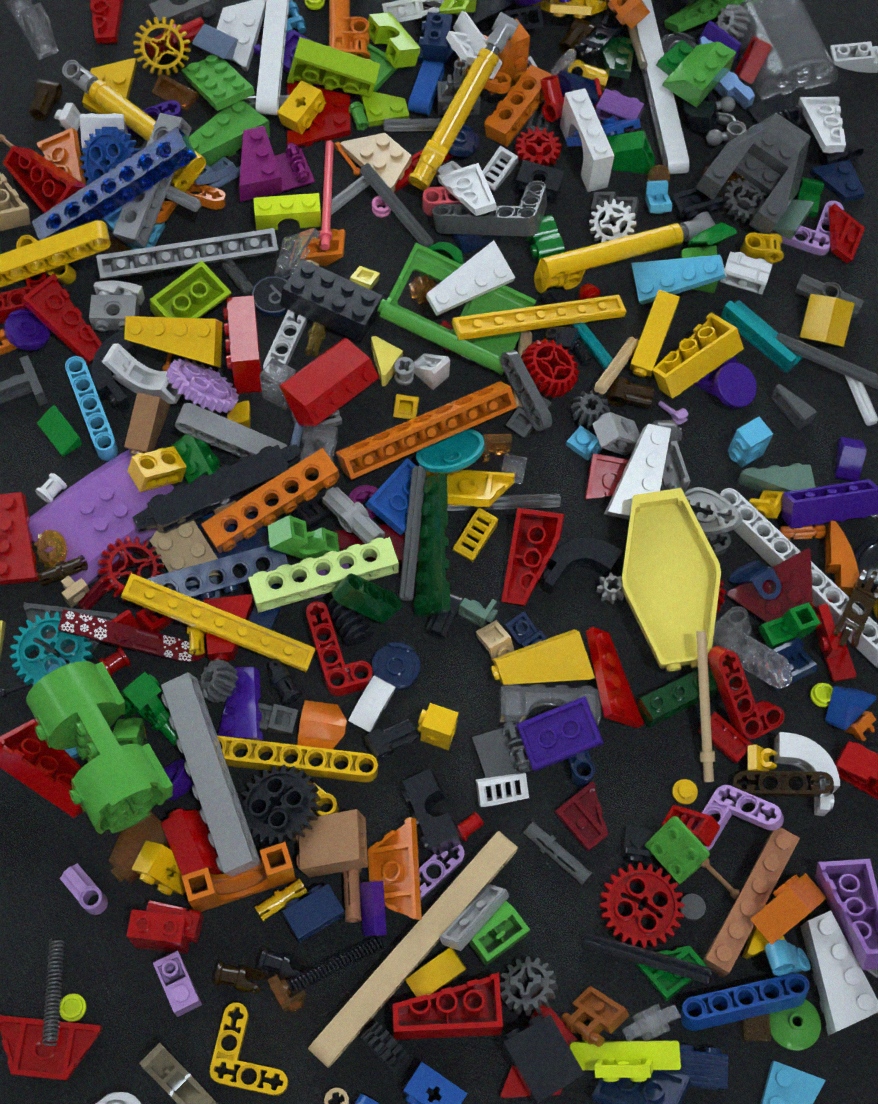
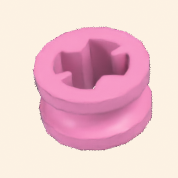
M380 196L375 197L372 201V212L375 216L383 218L390 214V207Z

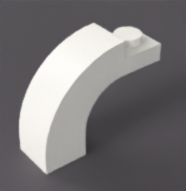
M118 343L111 346L102 361L114 373L112 376L114 379L135 393L139 392L157 396L169 404H176L181 394L177 393L178 389L172 388L173 384L168 382L169 378L166 377L167 371H156L146 367Z
M779 732L774 739V751L777 754L774 755V763L794 765L803 771L827 772L833 778L835 787L832 793H834L840 787V778L830 755L819 744L807 737ZM820 779V783H813V785H818L820 790H825V786L830 785L826 783L825 779ZM833 794L827 797H814V815L825 816L834 806Z

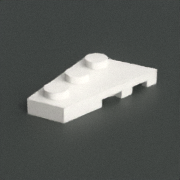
M479 163L437 175L439 183L475 216L497 210L496 202Z

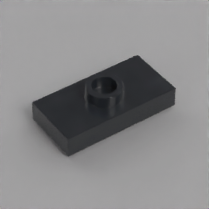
M560 326L534 329L532 344L537 340L546 339L550 342L554 339L556 345L562 343L563 349L572 351L579 331L577 328Z

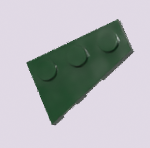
M596 36V37H595L596 39H599V40L605 39V37H603V36ZM614 37L601 50L600 55L604 58L603 64L608 76L629 79L634 53L631 39L627 37Z

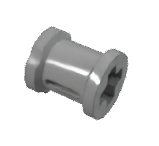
M408 357L398 358L394 364V379L399 385L407 386L413 382L415 365L413 360Z

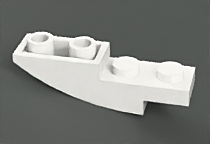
M871 41L830 46L834 65L857 72L878 73V46L872 47Z

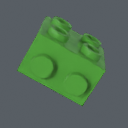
M676 816L670 818L645 844L646 848L651 851L679 884L695 873L710 855L706 847Z

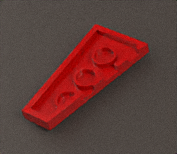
M53 273L26 294L21 302L77 356L83 358L86 364L89 365L93 362L94 356L102 343L91 326L85 323L81 317L82 313L78 307L75 308L69 299L70 295L65 288L62 289L58 283L57 276Z
M22 492L0 494V585L39 581L35 563H37L36 556L33 553L31 543L33 538L28 525L30 520L26 496Z
M592 627L586 631L604 718L639 728L644 725L611 636L606 631Z

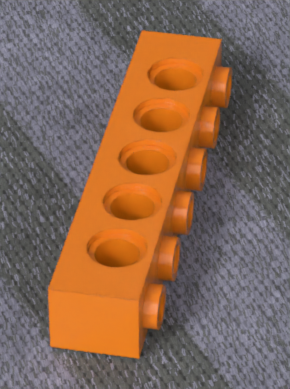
M321 448L201 525L219 554L223 551L228 552L235 548L236 543L243 538L249 539L253 537L262 526L274 523L281 514H288L295 510L300 502L313 499L322 488L333 486L338 481L337 479L340 478L339 471L325 450ZM312 473H315L319 476L314 481H309L306 479L307 476ZM291 486H296L299 488L298 491L293 494L286 492L287 489ZM270 499L278 500L275 506L266 505ZM249 512H258V516L256 518H246ZM230 524L238 525L234 532L226 531Z

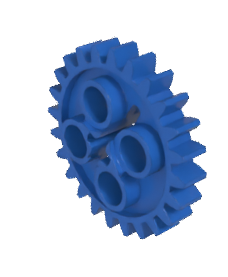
M118 127L95 129V134H89L91 140L84 141L87 148H81L85 156L80 157L84 161V165L80 167L86 171L83 176L89 178L86 185H93L91 191L98 192V196H105V199L126 197L137 173L138 162L142 160V157H137L141 150L134 148L137 141L130 140L131 134H125V130L118 129Z

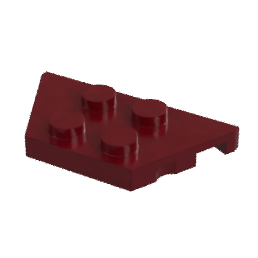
M807 548L772 567L782 586L781 592L776 598L771 600L762 598L752 583L739 585L726 592L727 595L766 622L781 618L791 608L813 602L811 550ZM766 580L763 583V591L767 594L773 593L775 591V583L772 580Z

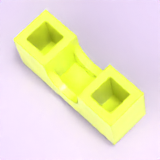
M319 193L253 198L257 231L271 228L278 230V223L284 219L297 220L300 228L322 227Z

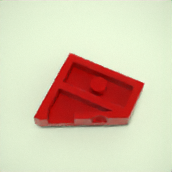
M834 204L828 209L831 252L845 263H849L854 258L865 227Z

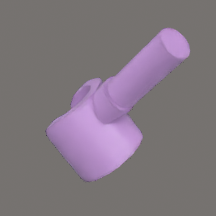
M662 401L658 403V406L671 415L672 420L677 425L688 420L686 418L688 412L685 408L675 411Z

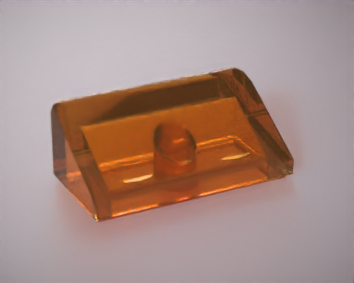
M162 73L159 75L152 90V93L167 101H177L181 108L188 111L200 95L198 92Z

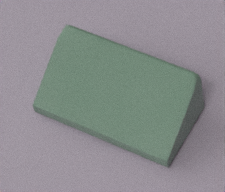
M792 200L772 230L792 240L811 212L814 202Z

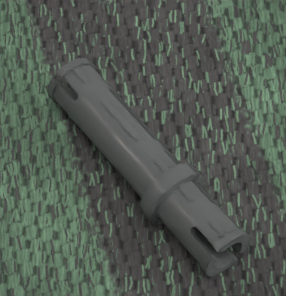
M535 821L524 831L523 834L541 848L540 852L543 854L547 853L581 885L593 873L555 841L556 837L553 835L549 836Z

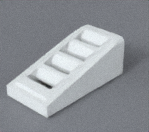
M502 146L498 148L482 171L484 177L488 176L495 180L494 184L487 181L489 188L494 192L518 163V156ZM500 159L505 160L506 162H508V164L506 165L502 163ZM497 164L500 167L504 168L503 171L496 168L495 165ZM493 170L494 172L499 174V176L497 177L493 175L492 173H490V171Z
M525 772L476 779L480 807L529 798ZM519 780L521 793L516 794L515 781ZM506 782H510V795H506ZM496 784H500L501 796H497ZM486 786L491 788L492 797L487 798Z

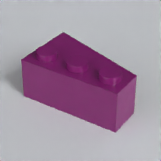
M265 126L243 130L239 182L240 202L256 197L282 193V176Z

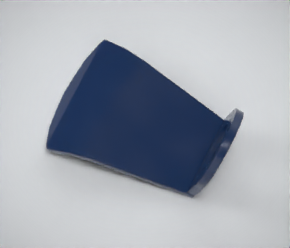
M758 560L739 567L729 578V582L733 585L752 583L758 594L767 600L776 598L782 588L774 569L763 565ZM766 580H772L775 583V591L771 594L763 591V583Z

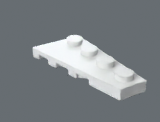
M800 97L798 105L802 107V113L823 153L844 152L846 142L844 129H842L843 121L840 118L841 107L838 105L839 97Z
M493 240L429 291L426 298L437 316L513 282L515 276Z

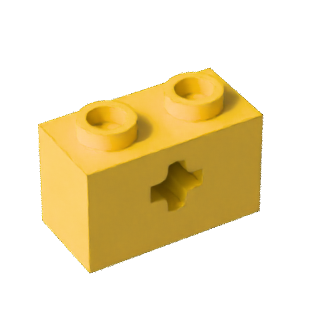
M301 80L277 111L281 124L302 135L311 126L317 114L324 109L326 102L323 93L316 87Z
M430 703L427 710H422L418 721V731L421 732L420 741L449 750L457 728L459 713Z
M146 840L132 870L140 874L139 879L150 885L157 884V890L163 894L171 896L173 892L183 895L185 887L182 874L172 850L163 844Z

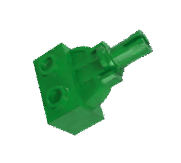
M144 672L120 692L125 701V714L123 715L127 719L137 712L141 717L150 722L152 730H160L170 743L175 746L177 744L176 740L179 738L169 722L170 711L167 712L162 702L156 696L162 690L158 687L159 683L156 678Z

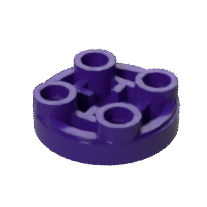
M729 363L717 371L711 389L713 395L718 397L724 405L736 410L753 401L757 391V384L753 373L745 365Z

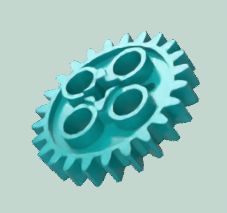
M46 612L45 619L42 620L38 615H35V623L26 620L28 628L19 627L22 635L13 636L18 644L10 645L12 651L16 652L11 654L10 658L12 661H17L12 667L14 670H19L17 675L20 679L25 677L24 682L27 686L32 682L34 686L41 678L47 675L51 665L58 664L59 668L67 665L53 653H47L42 645L34 642L35 639L43 642L50 650H56L60 657L70 661V663L93 658L92 653L87 651L93 648L92 643L87 642L90 640L89 638L58 631L61 619L59 612L55 613L54 618H51L49 613ZM49 631H55V632H56V634H55V636H54L53 638H51V639H45V638H44L47 632H49ZM68 645H75V649L72 652H64L65 647ZM32 651H40L39 655L36 658H28L29 654Z

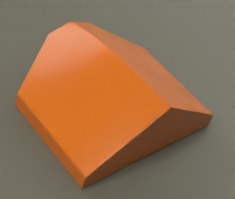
M330 229L332 240L328 250L321 249V240L319 239V232L321 230L311 234L304 233L302 235L301 260H312L319 265L328 266L343 257L346 234L344 229Z
M305 700L300 718L297 745L334 750L335 746L345 735L347 723L337 704Z

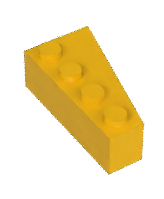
M710 312L706 316L707 321L703 325L698 324L693 329L694 334L689 339L684 338L679 343L680 346L676 351H671L652 369L659 389L673 399L742 351L744 347L738 329Z
M125 316V340L221 368V321L205 318Z

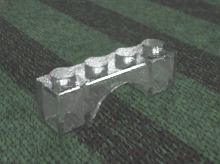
M519 684L501 686L499 694V722L513 721V723H520L525 721L528 714L536 707L542 705L560 707L585 696L598 725L601 719L599 691L592 686H581L579 689L569 688L567 685H557L554 688H547L541 684H533L530 687H520Z

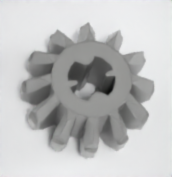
M727 4L726 8H721V14L717 15L718 21L715 24L738 40L739 37H744V30L748 29L747 23L751 20L747 18L749 12L738 4Z

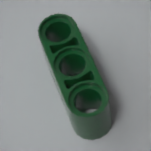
M352 573L348 574L332 589V595L339 604L380 623H385L402 608V603L396 594Z

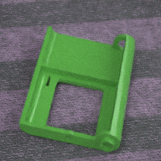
M415 243L387 300L382 299L377 311L381 312L379 317L502 375L504 370L500 361L501 355L504 352L514 350L521 331L458 340L454 329H447L398 305L400 295L413 271H418L442 282L462 266V264ZM504 285L468 301L460 317L533 307L536 300Z

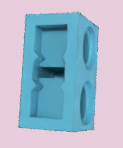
M760 417L738 428L729 446L730 458L735 463L737 462L741 468L761 457L773 436L771 430Z

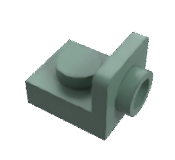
M464 598L460 604L458 614L483 628L487 622L492 623L498 613V610H496L497 601L492 599L488 607L484 609L479 602Z

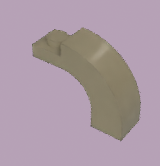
M161 1043L139 1063L177 1104H218Z

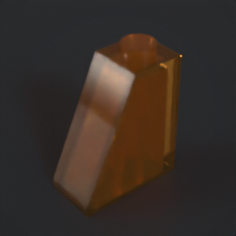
M151 811L149 817L121 831L109 862L113 866L110 872L120 882L125 879L131 884L140 875L132 870V867L146 840L163 844L167 848L170 846L161 826V821Z

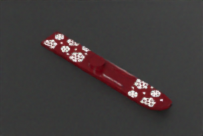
M66 609L62 611L58 631L180 662H196L206 655V651L202 655H195V650L194 654L191 655L189 653V641Z

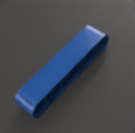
M792 973L690 997L683 1003L681 1023L687 1030L698 1031L799 1007L806 1000L809 981L802 974ZM790 988H798L801 993H795ZM766 993L773 994L776 998H775V999L767 998V997L765 996V994H766ZM745 999L748 1000L751 1004L744 1005L740 1003L739 1000ZM720 1005L724 1007L725 1010L718 1011L713 1006ZM695 1011L700 1016L692 1017L688 1012Z

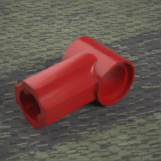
M551 75L540 79L546 103L542 107V114L549 122L559 119L562 115L564 97H562L558 75Z

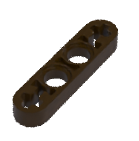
M742 771L737 773L733 779L735 788L754 796L827 797L832 794L835 787L832 776L822 771ZM743 778H748L750 783H757L755 778H759L760 790H756V785H747V789H743L738 783L743 782ZM767 778H775L778 781V786L774 790L764 788L763 784ZM793 778H800L803 780L804 786L800 790H792L789 787V782ZM807 778H811V783H820V779H825L826 783L830 785L825 786V790H820L818 785H811L812 790L808 791Z

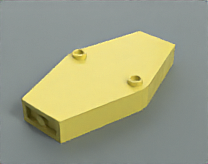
M682 488L633 495L622 573L623 593L660 669L666 668L668 672L681 670V666L691 665V668H698L696 631H706L707 656L712 649L721 578L720 563Z

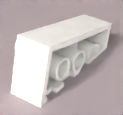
M647 424L643 428L604 515L630 520L633 495L660 491L671 428Z
M831 910L808 920L800 926L808 959L811 961L814 973L813 979L815 985H817L820 997L819 1003L827 1025L825 1027L828 1036L878 1013V999Z

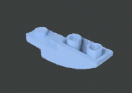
M702 36L699 45L713 43ZM730 70L714 87L721 98L730 96L745 110L753 104L755 97L753 90L749 86H745L734 72H730Z

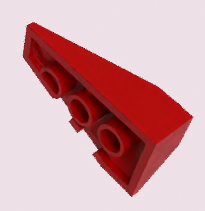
M517 508L501 602L526 605L561 538L564 514Z

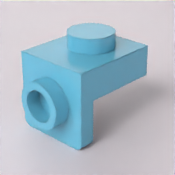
M667 180L648 181L646 183L645 202L650 213L663 214L664 212L672 211V203L668 196Z

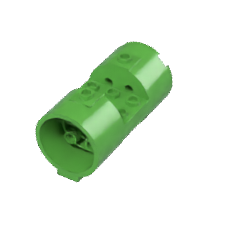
M79 661L64 665L45 675L30 689L26 702L38 723L35 731L40 741L45 740L49 748L52 747L57 750L76 747L81 760L86 759L88 762L71 779L72 790L69 791L73 803L75 805L80 804L83 812L87 813L97 833L102 834L108 829L112 833L128 829L149 817L153 806L156 804L162 805L166 799L172 797L173 785L150 744L148 743L144 746L138 744L120 746L110 727L119 716L125 714V701L103 662L94 664L88 661Z

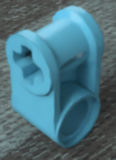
M777 940L772 945L768 943L764 948L774 975L784 976L811 969L810 962L804 951L788 943L786 940Z

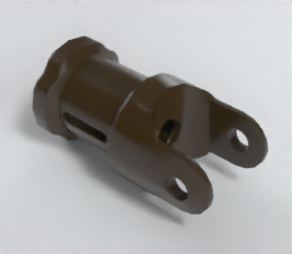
M219 962L214 985L224 984L236 987L238 991L257 994L261 990L260 986L250 983L248 980H263L265 974L261 970L242 966L237 968L225 965L224 962Z

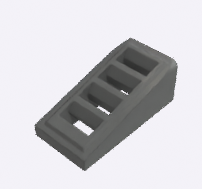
M776 385L771 399L798 430L810 424L814 420L817 411L782 385Z

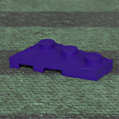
M234 667L237 669L236 676L239 679L235 683L236 688L233 689L232 696L227 697L218 736L263 741V733L259 729L262 712L259 711L258 700L261 697L260 671L255 667Z

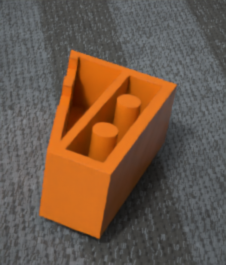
M519 23L511 40H507L503 52L498 53V57L502 61L498 71L506 73L511 77V85L518 82L522 72L527 70L530 35L521 23ZM488 90L491 95L496 93Z
M806 873L800 878L794 875L773 892L776 898L750 920L772 945L810 914L827 897Z

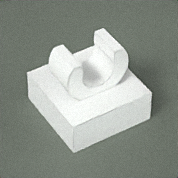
M66 103L63 110H57L54 118L59 119V125L66 130L74 128L77 131L80 126L81 113L74 103Z

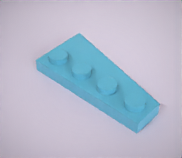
M720 255L631 263L638 299L641 305L653 302L658 290L675 295L726 278L723 260Z
M772 1061L760 1104H813L826 1080Z

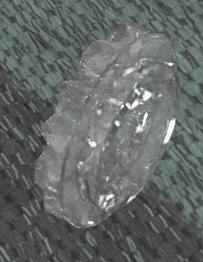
M574 49L567 50L552 67L550 74L558 75L559 77L563 75L574 63L577 52Z

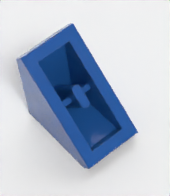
M834 686L825 719L826 723L846 730L876 700V696L855 688Z

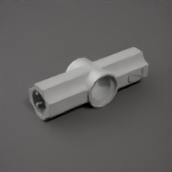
M332 487L326 492L322 502L337 516L344 530L349 533L353 532L365 544L370 543L373 539L385 537V532L370 519L367 510L361 503H354L338 487Z

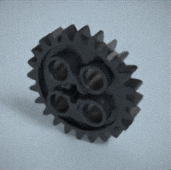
M286 765L282 766L281 771L276 766H273L272 773H268L264 769L262 778L254 775L256 783H247L250 790L249 792H241L245 800L240 801L252 839L255 842L259 841L263 846H266L268 843L274 846L278 844V841L287 844L288 839L295 844L296 835L298 834L304 838L305 833L303 830L305 828L313 829L309 823L310 820H318L313 812L321 810L320 806L316 803L321 800V797L317 794L319 789L313 784L312 778L310 776L307 777L303 770L299 772L295 766L289 771ZM282 786L278 792L274 793L277 787ZM301 799L298 804L293 805L295 800ZM262 807H266L263 812L258 813ZM285 819L282 825L277 826L279 821Z

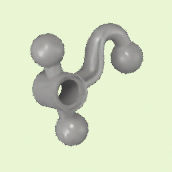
M725 96L720 101L715 102L717 109L725 112H718L719 120L717 123L726 125L727 131L721 132L717 129L709 131L706 140L712 146H717L722 141H725V145H727L728 142L747 131L744 123L736 121L733 115L728 114L735 108V100L730 96Z

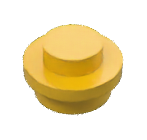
M682 779L675 783L672 794L678 803L688 805L697 798L698 789L692 781Z

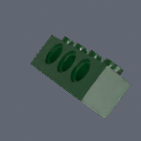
M708 664L709 695L712 697L719 693V690ZM698 670L640 698L637 706L648 728L700 703ZM734 677L731 678L729 686L733 683Z

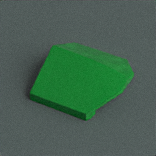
M721 222L697 234L689 241L688 245L691 248L715 246L737 234L735 228Z

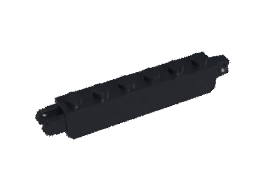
M297 444L286 446L280 449L279 445L274 447L267 446L254 456L247 455L240 458L238 463L231 466H221L211 475H201L193 483L186 486L185 484L176 486L172 492L166 495H156L147 503L148 508L133 516L136 528L139 532L157 527L159 532L167 533L185 523L214 512L215 509L228 503L238 501L301 460V447L297 446Z

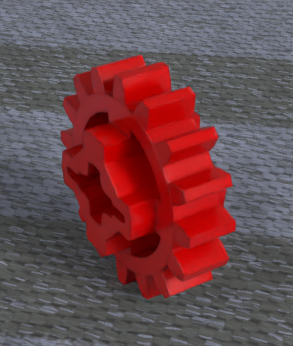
M538 126L535 127V131L527 128V134L521 132L520 138L517 137L515 153H517L518 160L522 159V162L526 160L548 167L549 163L555 165L561 151L559 137L553 138L554 132L547 133V128H544L542 131L539 130Z

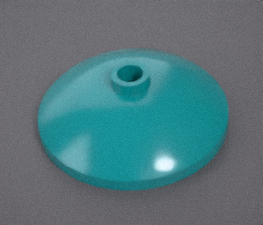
M466 429L418 450L416 453L419 466L432 473H455L469 467L480 458L485 449V441L479 432Z

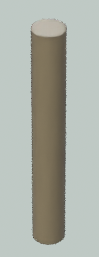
M628 26L627 30L641 69H645L648 64L636 28L631 29Z

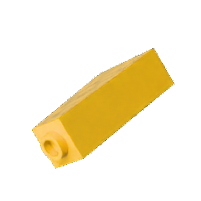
M658 290L631 361L630 370H633L635 375L651 377L652 369L655 367L677 310L679 296Z
M575 629L492 659L494 665L491 666V671L494 679H499L503 685L590 680L595 678L580 632Z

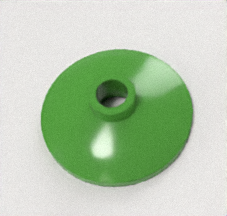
M805 1000L803 1005L768 1014L767 1021L771 1036L780 1046L788 1050L800 1051L807 1049L819 1037L821 1031L820 1016L816 1008L808 1000ZM793 1017L800 1019L801 1025L799 1027L793 1024Z

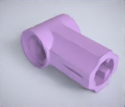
M78 863L70 866L63 872L60 880L88 913L98 915L104 912L108 905L106 895L97 887ZM99 895L97 903L89 906L88 901L90 897Z

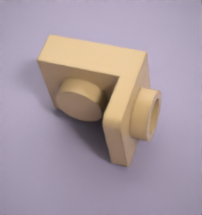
M497 620L476 631L477 638L489 651L491 660L514 651L510 635Z

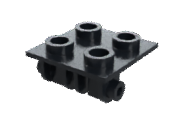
M782 93L746 108L757 124L774 113H778L795 126L804 123L800 118V114L803 112L800 105L791 106Z

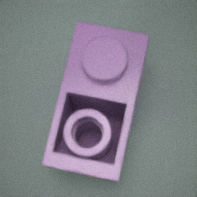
M178 951L153 962L172 1010L177 1017L202 1005Z

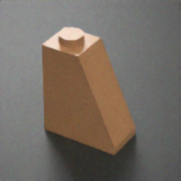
M137 392L124 445L125 448L131 450L130 454L136 455L138 453L154 451L170 408V404L162 398Z

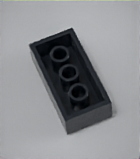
M302 259L282 288L280 306L361 343L379 313L377 310L383 295Z

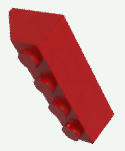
M344 338L279 385L299 426H317L376 381L379 376L371 359L351 341Z

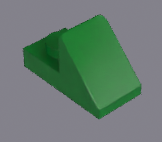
M801 177L797 200L814 202L808 216L816 218L824 183L819 180Z

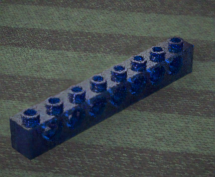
M175 127L31 221L38 239L42 240L92 221H99L110 213L115 212L116 209L127 202L132 201L144 191L152 188L153 185L164 178L169 177L181 167L189 164L197 158V155L188 136L178 127Z

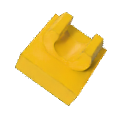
M757 744L749 745L748 770L769 771V769H775L777 764L769 762V757L777 755L776 751L770 748L764 749Z

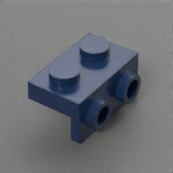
M799 637L792 641H787L771 651L765 652L758 658L759 674L775 691L817 671V664L803 650V641Z

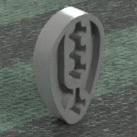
M703 487L691 488L684 492L689 504L693 507H701L706 511H710V509L713 511V514L708 516L702 512H694L704 534L726 533L737 529L741 525L743 520L742 514L734 504L722 495ZM722 515H723V516H731V515H733V516H735V519H734V520L727 521L726 519L722 518L721 516H722Z

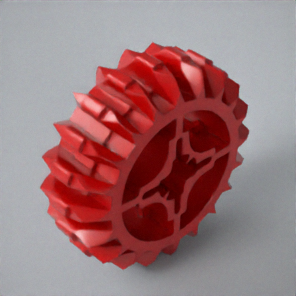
M546 339L537 340L533 344L528 345L521 355V359L539 393L541 392L544 398L550 395L552 399L570 392L576 384L577 376L580 372L576 369L578 363L573 361L574 355H569V349H563L562 343L556 345L554 339L550 342Z
M126 536L124 543L120 538L115 540L116 546L109 543L107 548L110 552L102 551L101 555L105 559H100L98 564L105 568L99 569L97 573L105 575L100 580V583H109L105 590L108 592L113 588L115 590L113 593L114 598L123 593L125 588L124 585L117 581L120 578L129 579L131 573L141 577V569L149 566L148 578L163 574L157 570L162 569L164 564L156 562L162 556L161 554L153 555V552L156 550L155 546L150 549L146 548L149 541L145 540L141 545L139 544V537H135L132 543L130 536ZM127 551L137 552L144 558L140 560L135 559ZM119 553L121 556V568L113 572L112 561L115 555ZM128 566H138L134 572H123Z

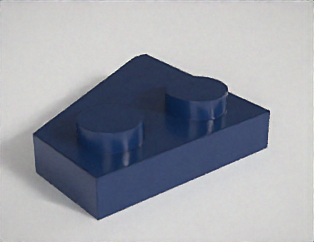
M850 159L814 167L810 172L813 178L817 176L824 181V187L834 192L843 202L864 198L866 192Z

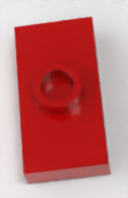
M714 712L711 715L712 744L737 764L748 752V746L753 744L719 714Z

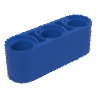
M427 60L423 61L409 98L408 111L429 116L437 95V81H442L445 65Z

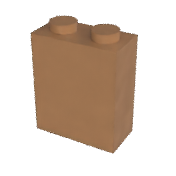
M357 809L317 816V821L310 820L309 822L313 829L305 828L303 830L305 833L304 838L299 834L296 835L299 844L297 865L309 878L368 867L366 818Z

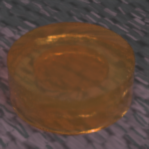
M656 165L649 170L648 181L667 180L669 182L670 172L666 166Z

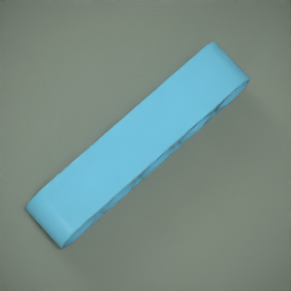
M73 356L66 361L65 369L97 455L104 461H110L118 454L113 433L85 360L79 356ZM100 425L102 426V427L99 428V429H94V428L97 427V426H100ZM104 445H110L107 448H102Z

